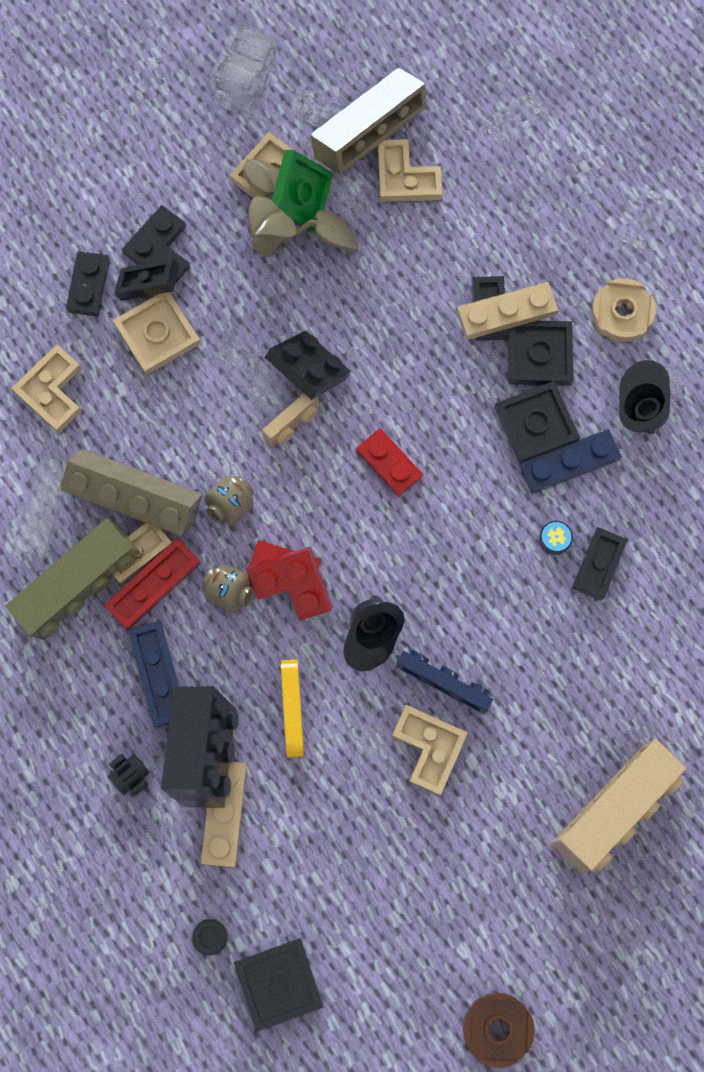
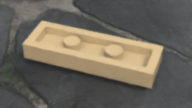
M549 282L457 307V315L466 340L552 317L558 313V307Z
M232 762L229 764L228 776L231 781V791L225 799V808H207L201 865L236 868L247 763Z

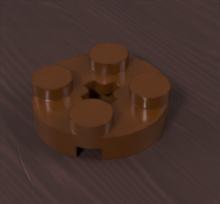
M495 992L485 994L473 1001L464 1016L462 1032L464 1041L473 1056L487 1066L505 1068L516 1064L531 1049L534 1042L535 1026L529 1011L518 999L509 994ZM496 1019H502V1025L508 1027V1034H502L501 1040H495L494 1034L489 1032V1025H494Z

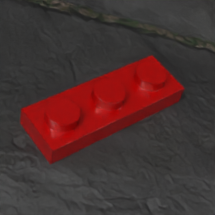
M176 538L104 606L128 631L192 573L201 562Z

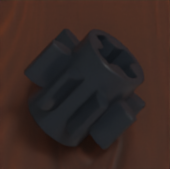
M121 753L109 763L114 771L107 777L123 796L130 790L137 796L149 785L144 778L150 774V771L134 753L128 759Z

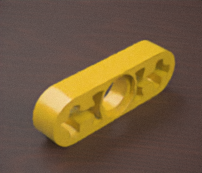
M298 659L281 660L287 758L304 757Z

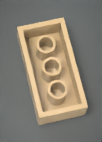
M657 739L650 741L636 752L551 844L580 873L600 871L613 858V855L610 853L611 849L614 846L618 847L620 844L622 846L625 845L637 832L633 826L644 819L648 820L659 809L661 805L657 800L660 797H665L667 794L671 795L684 782L681 775L687 768Z

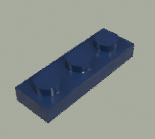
M608 428L520 462L519 467L531 494L617 462L622 456Z
M161 621L128 630L155 728L170 723L174 687H179Z
M403 650L397 661L396 668L481 714H486L493 701V698L487 696L489 691L486 688L473 682L469 686L458 680L459 675L453 670L441 666L439 670L428 664L429 659L423 654L414 650L409 654Z

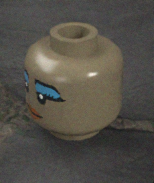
M224 476L206 493L205 502L208 506L206 512L217 523L235 524L253 507L254 491L243 478L239 476Z
M228 564L211 568L202 584L206 600L230 613L238 611L242 606H248L254 595V589L251 588L252 584L248 574Z

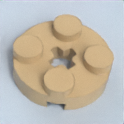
M620 278L610 281L608 285L596 293L592 303L591 316L596 325L597 332L619 342H629L642 338L651 327L656 316V303L652 294L649 296L648 292L643 289L644 286L632 279ZM621 304H625L626 309L632 311V314L621 316L616 312V309H619Z

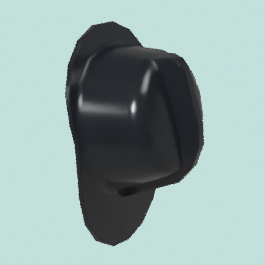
M643 360L629 367L621 378L619 415L620 421L625 428L633 432L654 434L655 430L666 423L670 415V379L668 372L661 364L652 360Z
M373 595L371 599L361 602L354 608L350 617V630L343 649L345 661L351 668L358 671H370L387 661L405 622L404 613L398 605L384 602L379 596Z

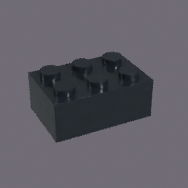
M214 686L174 687L161 789L188 808H225V799L231 791V781L228 773L229 764L233 762L235 756L232 738L233 730H236L238 726V712Z

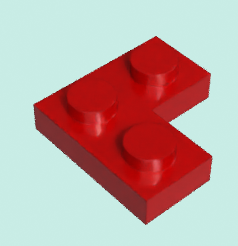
M310 546L249 565L246 569L257 599L289 591L300 620L330 612L333 608Z

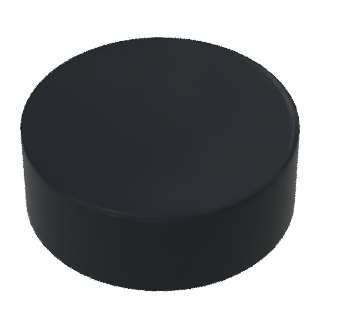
M214 919L201 921L193 931V945L197 951L204 955L218 954L225 948L228 941V933L225 926Z

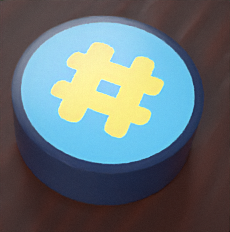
M561 521L548 522L539 534L540 546L545 552L552 555H560L566 552L573 541L572 530L566 523Z

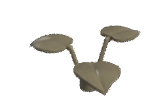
M247 159L243 171L249 184L257 191L273 197L280 170L267 162ZM256 196L250 202L248 218L251 237L254 238L252 245L263 256L271 257L281 243L287 245L292 238L310 227L315 228V232L320 239L334 247L358 252L359 250L358 242L349 225L332 212L318 211L315 214V220L311 219L296 229L293 220L283 210H279L278 206L270 199Z

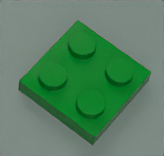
M285 150L272 201L278 206L279 210H283L293 220L296 226L300 227L311 219L315 220V214L318 211H324L334 173L295 150ZM310 227L305 230L307 232L316 233L314 227Z

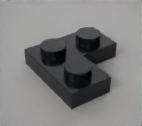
M161 205L121 249L122 253L137 265L173 258L180 265L176 278L177 283L190 268V263L169 248V246L186 228V222Z

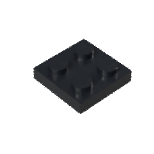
M537 320L508 329V384L545 385L555 381L556 385H572L574 381L572 321Z
M306 330L273 346L265 356L267 361L311 400L344 382L351 373L337 356L332 355L319 343L315 336L309 334Z
M555 381L495 403L494 408L519 464L580 440L579 433Z
M301 938L234 962L256 1032L324 1008Z

